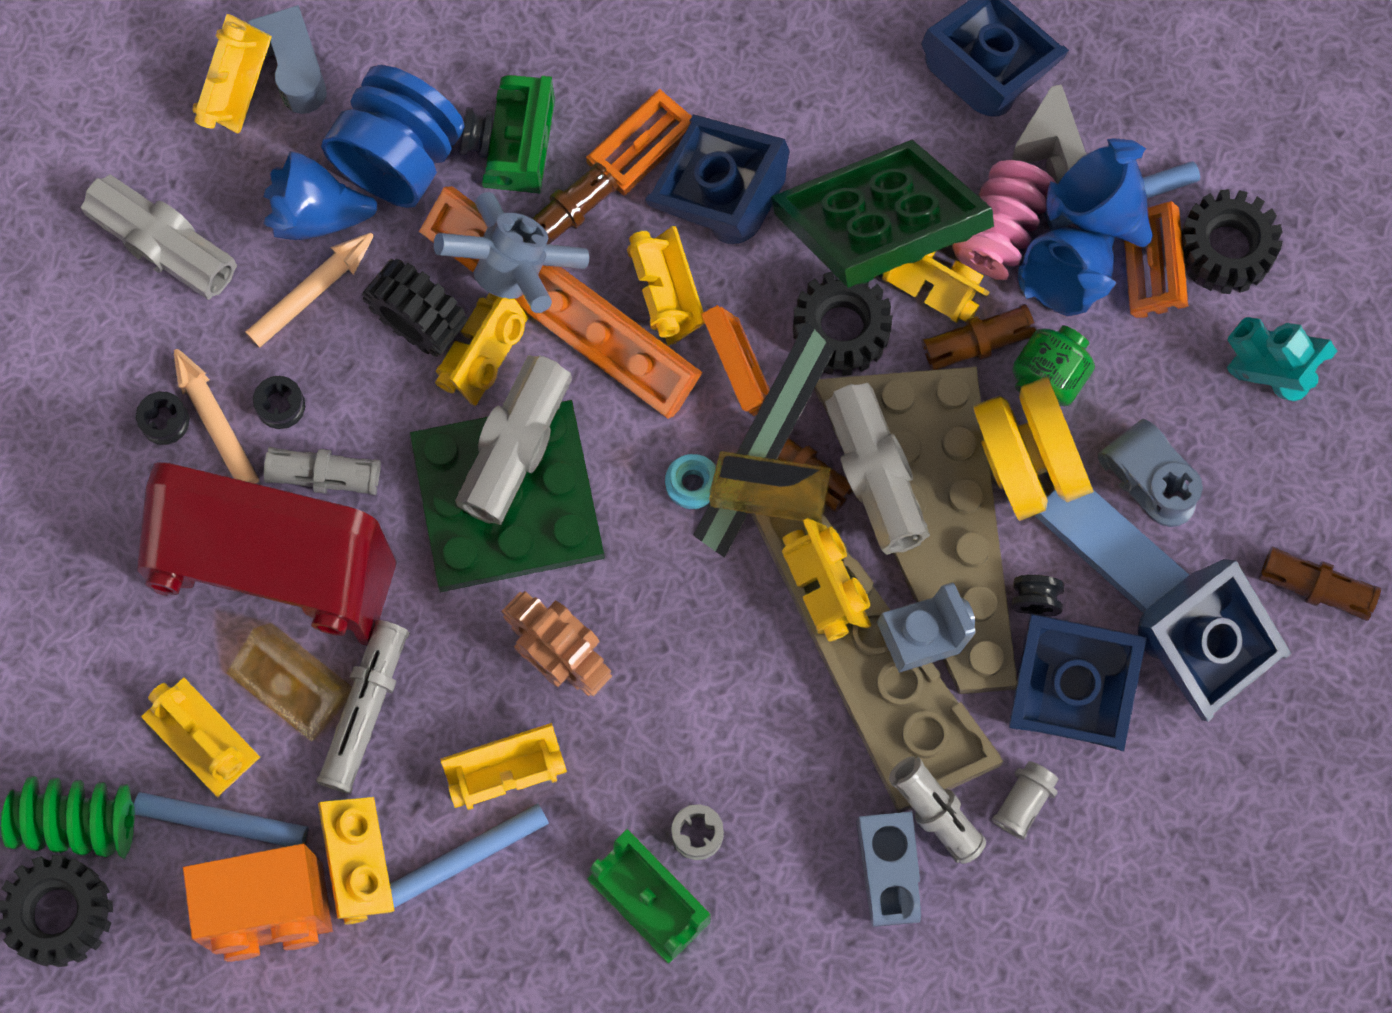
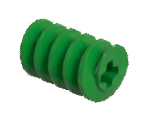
M29 775L25 780L22 791L12 789L5 799L1 813V835L4 846L8 849H17L24 843L27 849L40 851L47 845L50 851L60 854L67 851L70 847L73 853L82 856L94 849L96 855L104 858L110 857L117 850L119 857L125 859L132 844L135 821V807L131 800L130 787L128 784H121L114 800L108 798L107 784L105 782H98L95 785L91 798L85 795L84 782L82 780H75L67 796L63 795L61 780L53 777L49 780L45 793H40L38 778Z

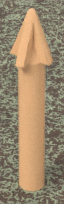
M368 233L330 247L334 254L245 331L246 335L261 348L345 272L349 270L354 275L373 239V234Z
M175 349L174 361L178 387H181L182 394L187 392L233 479L254 484L258 483L259 478L206 383L210 379L189 357L179 349Z

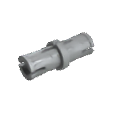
M268 447L264 463V482L313 487L314 492L324 494L327 493V489L376 495L381 462L377 459H357L332 455L331 450L318 449L317 453Z
M910 756L899 762L891 771L889 781L916 811L915 819L921 828L927 832H933L950 852L956 863L960 861L961 864H966L977 858L986 846L985 837L976 830L960 810L961 803L955 793L949 789H943L919 757Z

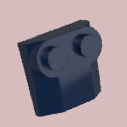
M969 0L928 28L921 42L925 52V62L929 70L972 109L980 114L992 117L1006 114L1011 109L1016 98L1063 60L1069 51L1064 45L1061 46L1009 0Z
M693 114L687 131L652 193H648L645 201L648 206L710 228L715 237L721 242L727 244L745 242L758 232L773 205L771 196L778 194L785 183L790 154L785 139Z
M1223 559L1193 572L1152 604L1143 613L1138 624V635L1147 637L1144 651L1148 655L1161 660L1202 721L1207 722L1214 717L1213 714L1275 663L1282 658L1286 659L1292 654L1236 560Z
M1030 614L1027 632L1023 640V653L1009 728L1040 732L1124 751L1147 637Z

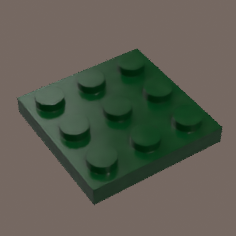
M913 139L771 196L774 214L847 288L869 282L882 273L906 263L917 262L925 255L954 243L967 241L973 235L994 227L992 207Z
M572 400L560 403V407L549 426L551 432L543 457L532 473L526 472L501 525L496 523L489 524L472 517L469 513L457 507L455 501L468 472L479 454V438L488 417L410 432L440 593L605 559Z

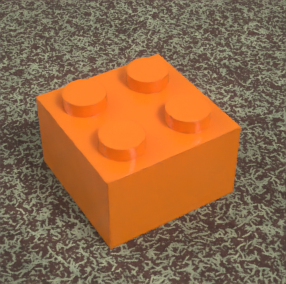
M304 843L183 867L192 940L210 950L213 954H223L224 961L232 962L255 958L260 955L259 946L278 942L283 943L284 950H296L319 944L318 934L333 932L323 862Z

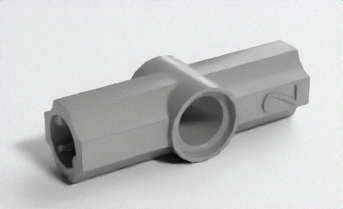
M111 174L102 179L97 178L86 190V197L81 206L85 216L122 240L127 250L137 259L144 256L154 263L156 267L153 270L160 273L164 269L207 300L219 295L232 280L233 273L237 267L234 258L197 234L192 225L168 204L162 201H156L153 204Z
M527 356L503 406H496L486 420L479 438V454L468 472L461 490L458 492L455 500L457 507L483 522L501 525L526 472L532 473L543 457L551 432L549 426L560 407L565 393L569 389L572 381L571 372L565 370L556 361L544 356Z
M869 383L850 384L834 391L833 396L825 401L845 454L841 456V463L854 494L865 506L881 550L888 555L896 552L903 553L920 546L921 542L928 538L930 534L920 505L909 482L913 480L912 471L900 443L894 434H890L873 388Z

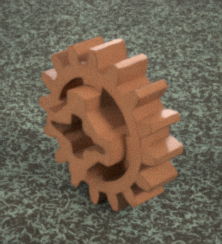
M520 591L501 611L504 614L503 618L512 626L511 629L520 636L516 642L517 644L514 646L517 652L556 687H559L567 679L575 689H580L587 696L591 695L594 697L612 677L610 674L611 670L602 663L604 661L603 658L593 651L600 642L597 636L558 601L555 600L547 609L538 598H532L526 591L523 593Z

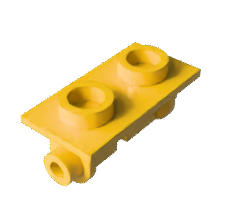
M226 14L222 29H218L215 35L218 38V42L199 102L193 104L192 111L196 113L194 122L206 128H215L217 122L238 134L241 132L272 36L231 14Z
M671 226L656 238H651L648 231H640L630 236V245L627 248V253L633 260L638 279L648 282V286L642 289L651 318L649 321L651 329L658 330L659 336L665 337L668 346L673 345L705 324L701 315L704 313L676 226Z
M936 251L925 255L917 262L906 263L882 273L883 281L893 284L915 298L925 281L932 283L934 286L924 303L948 316L955 323L959 319L966 322L967 319L975 316L980 305L972 301L977 291L985 296H988L990 293L979 286L984 277L982 274L957 260L949 269L932 259Z
M488 293L486 298L478 299L475 309L461 330V333L466 338L472 339L470 345L458 341L453 343L441 365H438L436 373L439 376L435 384L438 387L452 394L458 389L470 404L474 406L478 404L485 390H488L494 384L498 368L510 348L521 339L525 323L529 318L515 299L502 298Z
M809 518L803 520L808 534L805 535L803 530H796L785 535L782 538L785 547L781 552L798 587L802 588L815 580L819 582L820 588L803 596L818 634H825L830 642L840 639L849 633L846 626L847 623L863 628L871 627L872 625L865 612L866 609L870 608L869 598L861 583L855 577L851 579L842 561L843 558L847 557V551L839 534L831 526L827 528L826 525Z
M184 677L172 688L166 683H162L149 694L148 700L153 705L141 717L216 797H219L260 758L249 744Z
M552 723L440 758L449 784L448 788L454 807L458 808L466 805L468 810L474 809L473 804L506 794L505 791L514 788L520 790L550 779L552 783L557 782L556 776L567 772Z
M374 797L319 802L318 808L337 918L344 919V924H356L368 920L367 915L394 912Z

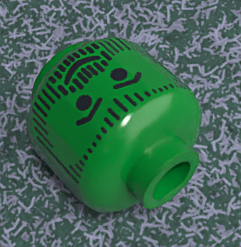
M1062 325L1058 331L1048 328L1037 329L1014 361L1012 372L1017 379L1015 389L1020 393L1021 386L1048 376L1059 405L1069 406L1073 403L1095 368L1094 360L1086 351L1090 344L1089 341L1082 334L1065 325Z

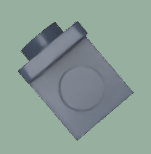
M953 582L942 585L933 598L884 612L877 620V625L899 673L958 655L975 635L973 610L969 602L960 597Z

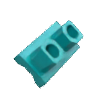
M1246 317L1241 320L1228 336L1227 341L1237 355L1227 366V370L1238 380L1271 385L1274 393L1279 398L1297 401L1306 396L1309 390L1318 384L1319 378L1315 372L1317 367L1323 361L1332 359L1338 351L1330 339L1307 336L1299 324L1285 323L1278 326L1274 331H1269L1261 319Z

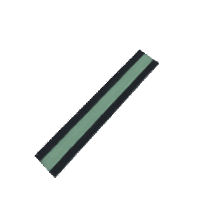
M808 321L803 326L735 457L775 463L834 352L832 347ZM723 478L715 493V497L711 500L693 535L725 558L763 484Z

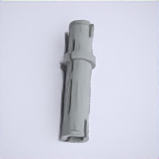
M375 620L374 629L360 666H354L350 679L354 683L336 727L322 770L316 779L318 784L346 794L352 793L353 783L371 739L372 731L386 693H393L396 680L392 677L405 641L410 634L407 629L383 620Z

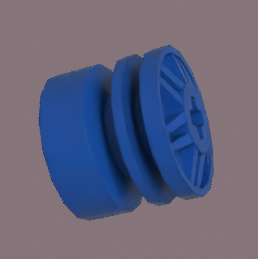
M386 65L372 66L361 83L362 87L357 88L352 95L350 103L353 109L340 113L324 137L321 148L325 157L334 168L357 187L393 205L404 208L416 207L437 173L434 164L442 163L446 160L452 150L451 146L457 143L464 131L465 125L462 116L452 103L420 78L396 67Z

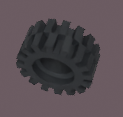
M1229 189L1220 190L1216 200L1210 193L1202 198L1200 205L1196 203L1192 207L1181 232L1184 264L1191 267L1188 276L1194 282L1199 277H1202L1206 280L1203 288L1210 291L1215 284L1221 286L1222 294H1230L1233 287H1238L1239 293L1248 291L1252 283L1257 286L1263 281L1266 274L1269 273L1281 250L1283 241L1278 240L1283 232L1281 224L1272 226L1277 217L1272 208L1264 214L1260 211L1265 201L1258 196L1250 204L1245 202L1248 192L1239 190L1235 199H1230ZM1220 227L1238 229L1248 240L1249 252L1241 258L1225 257L1211 247L1209 235L1213 230Z
M390 259L362 293L364 302L370 305L368 308L373 314L380 316L379 320L385 326L389 325L394 329V333L403 336L412 345H417L422 352L430 353L435 357L443 353L468 321L467 317L464 316L465 311L463 308L456 305L458 302L453 296L444 293L445 289L439 283L435 285L430 281V276L423 271L418 273L415 266L409 263L405 265L400 259Z
M832 272L823 274V283L819 284L816 278L808 283L807 293L804 291L800 292L797 298V307L794 308L793 338L797 340L803 326L808 321L832 347L834 352L824 369V373L833 375L834 369H842V376L852 375L853 368L859 367L860 372L870 367L872 360L877 362L882 357L884 347L887 348L893 315H890L891 304L889 298L882 299L884 290L878 283L872 289L868 287L869 282L847 288L839 279H834ZM834 308H849L860 316L863 322V329L857 337L851 340H835L823 331L821 326L823 316Z
M52 855V860H47L42 856L31 859L34 866L27 868L21 865L14 871L19 878L14 883L6 880L1 890L8 893L5 901L0 900V912L3 913V919H0V931L7 936L3 940L9 948L17 951L18 955L39 965L65 967L68 966V962L73 960L79 963L88 958L85 954L91 948L97 950L103 943L99 940L102 932H109L111 922L107 918L108 913L113 912V902L108 900L107 893H110L106 883L100 880L96 872L73 858L69 860L63 855ZM58 889L69 891L74 896L77 904V913L74 921L67 929L60 933H43L35 921L37 903L50 891Z

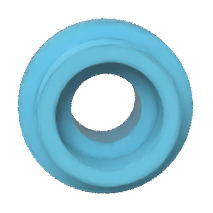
M698 454L681 456L671 463L666 472L665 487L667 494L674 503L683 508L699 509L705 507L715 497V493L720 485V473L716 465L705 456ZM695 474L700 476L704 483L698 490L691 491L683 486V479L688 475Z

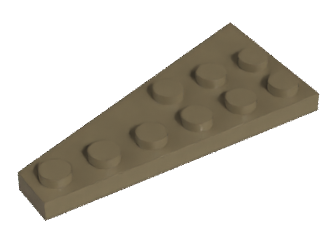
M977 367L819 379L814 391L829 417L834 433L835 427L827 412L828 409L825 401L833 396L834 391L847 385L869 383L874 390L890 434L895 435L907 458L913 475V480L909 482L920 505L930 536L923 540L920 546L903 553L896 552L892 554H894L906 579L905 582L916 602L933 598L942 585L953 582L960 597L966 599L973 610L975 635L960 654L942 659L958 693L970 694L1015 690L1017 675L990 467L981 443L984 437L973 408L974 405L981 403Z

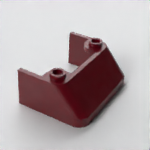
M165 462L153 464L145 489L137 566L138 572L146 580V586L153 589L157 594L168 596V594L178 595L181 588H193L196 581L301 607L307 616L313 618L311 623L313 628L336 636H344L347 629L352 630L360 644L368 645L374 629V622L380 619L397 564L383 531L373 516L349 506Z

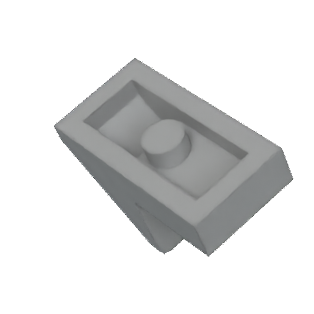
M1062 84L1050 88L1019 138L1012 160L1025 163L1047 159V173L1058 184L1062 176L1082 156L1086 155Z

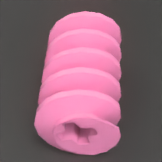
M1015 160L999 161L993 165L989 173V180L983 184L979 194L980 198L992 207L994 227L973 235L967 241L954 243L952 247L955 256L961 263L995 280H1007L1009 273L1005 266L1014 267L1019 265L1022 255L1018 249H1024L1029 246L1031 237L1027 231L1037 230L1040 222L1037 214L1046 212L1048 187L1051 181L1055 182L1054 178L1044 170Z

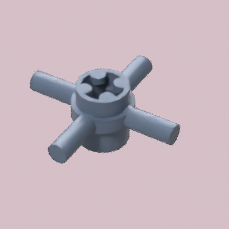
M490 192L482 193L475 202L488 227L483 237L438 233L434 239L436 255L479 259L473 273L475 280L482 288L493 295L507 299H514L524 295L531 310L535 313L546 311L552 303L547 290L538 276L542 265L585 269L590 258L586 248L547 244L549 239L547 232L539 223L522 214L504 213L496 196Z

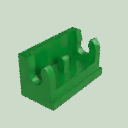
M516 75L503 76L500 79L499 85L501 89L497 90V103L482 185L483 188L541 194L555 104L553 80L550 76H541V78Z
M626 829L615 840L614 849L603 860L597 859L590 867L591 875L587 880L669 964L711 923V914Z

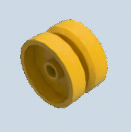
M1048 376L1021 386L1019 399L1028 421L1024 424H1018L1008 400L1000 395L973 406L984 437L981 443L1000 490H1005L1019 521L1046 511L1048 499L1039 475L1046 472L1049 473L1058 496L1066 502L1094 492Z

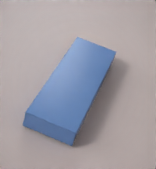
M1054 490L1047 497L1046 511L1034 515L1143 613L1189 576L1184 569L1095 491L1066 502Z

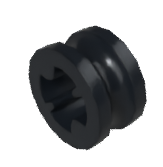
M466 107L464 116L465 126L461 136L459 154L467 155L469 151H476L479 154V158L486 159L493 111L486 110L483 115H477L474 113L473 108Z
M280 375L269 377L257 386L253 395V406L261 421L270 428H289L297 424L303 417L306 408L305 398L297 383L289 377ZM276 392H279L281 397H284L285 392L290 393L287 398L290 408L283 413H280L278 408L274 409V413L268 412L272 406L268 398Z
M158 391L149 394L141 400L136 410L135 418L138 427L149 441L157 445H169L177 442L185 435L189 428L190 417L182 401L170 392ZM167 407L171 415L177 412L176 417L167 420V428L159 430L153 421L149 424L150 419L158 417L159 408Z
M1021 575L1015 577L1013 588L1018 591L1019 595L1012 599L1011 608L1018 613L1048 617L1057 616L1062 613L1063 604L1057 600V596L1063 594L1065 584L1057 578L1045 575Z

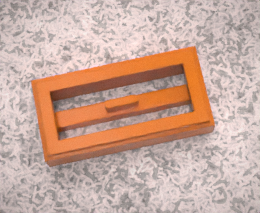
M659 89L586 157V162L590 167L596 162L602 164L606 168V171L602 173L603 176L606 177V175L611 173L618 184L617 190L625 196L679 145L691 123L690 119L692 116ZM661 107L667 111L649 130L640 135L634 141V144L614 163L610 164L605 160ZM676 120L680 122L624 175L620 173Z
M1172 201L1147 208L1152 231V240L1146 249L1148 266L1150 267L1152 297L1146 298L1142 247L1124 240L1130 314L1135 318L1148 317V312L1152 311L1157 314L1168 312V307L1175 306L1177 309L1189 307L1179 207ZM1161 217H1162L1164 249H1165V260H1166V270H1167L1168 293H1166L1164 260H1163V250H1162V239H1161V228H1160V218H1161Z
M716 305L702 313V318L742 410L749 411L752 416H755L770 391L739 318L725 308Z

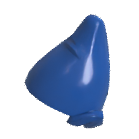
M1107 139V146L1082 156L1062 176L1058 184L1050 182L1046 200L1049 221L1058 220L1061 214H1063L1081 229L1092 233L1116 237L1139 247H1145L1151 242L1152 231L1148 217L1147 194L1144 180L1136 159L1142 158L1147 148L1134 140Z
M289 151L283 168L276 167L272 169L270 173L272 184L265 189L263 196L270 200L272 213L265 217L263 224L272 228L274 237L290 240L326 236L357 225L371 218L377 211V201L373 197L346 187L345 184L340 183L314 159Z
M1064 227L1037 236L1028 246L1023 264L1019 266L1018 282L1023 296L1026 299L1035 297L1044 306L1065 316L1087 312L1095 301L1107 296L1116 284V281L1111 278L1114 263L1112 246L1116 237L1092 233L1073 227Z

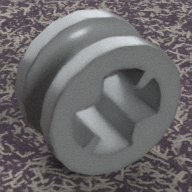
M701 804L689 805L680 810L675 816L671 827L672 840L677 851L684 857L692 860H703L714 855L721 847L724 837L723 822L718 813L712 808ZM691 818H704L705 828L715 831L711 841L707 838L703 839L705 845L703 847H692L690 837L680 834L684 824H687L689 827L692 826Z

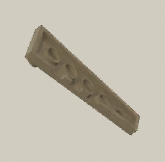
M802 484L751 506L750 514L897 813L908 810L912 806L899 790L893 787L889 781V776L899 762L910 756L919 757L943 789L949 790L1000 767L1003 763L1001 756L962 702L958 703L940 678V672L933 663L898 672L877 625V620L881 614L890 611V608L873 587L874 582L860 563L848 553L845 543L847 557L843 558L842 561L850 579L855 577L861 583L869 598L870 608L866 609L865 612L872 626L863 628L847 623L846 626L849 633L840 639L830 642L825 634H818L803 596L820 588L819 582L815 580L802 588L798 587L781 552L785 547L782 540L785 535L796 530H803L805 535L808 534L803 520L807 518L826 525L827 528L832 527Z

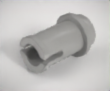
M1028 761L1024 769L1017 768L1014 774L1018 779L998 813L992 818L995 825L1021 840H1025L1026 833L1047 798H1055L1058 793L1054 788L1059 780L1057 776L1043 766Z

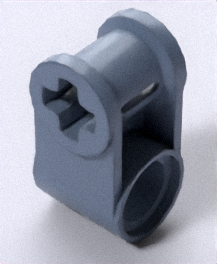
M1146 419L1139 420L1098 453V460L1105 471L1111 469L1122 481L1118 486L1127 491L1146 513L1160 525L1167 527L1180 526L1188 522L1193 516L1196 504L1202 494V480L1197 471L1177 453L1164 434ZM1165 490L1170 494L1179 490L1184 496L1183 499L1178 496L1167 499L1163 494Z

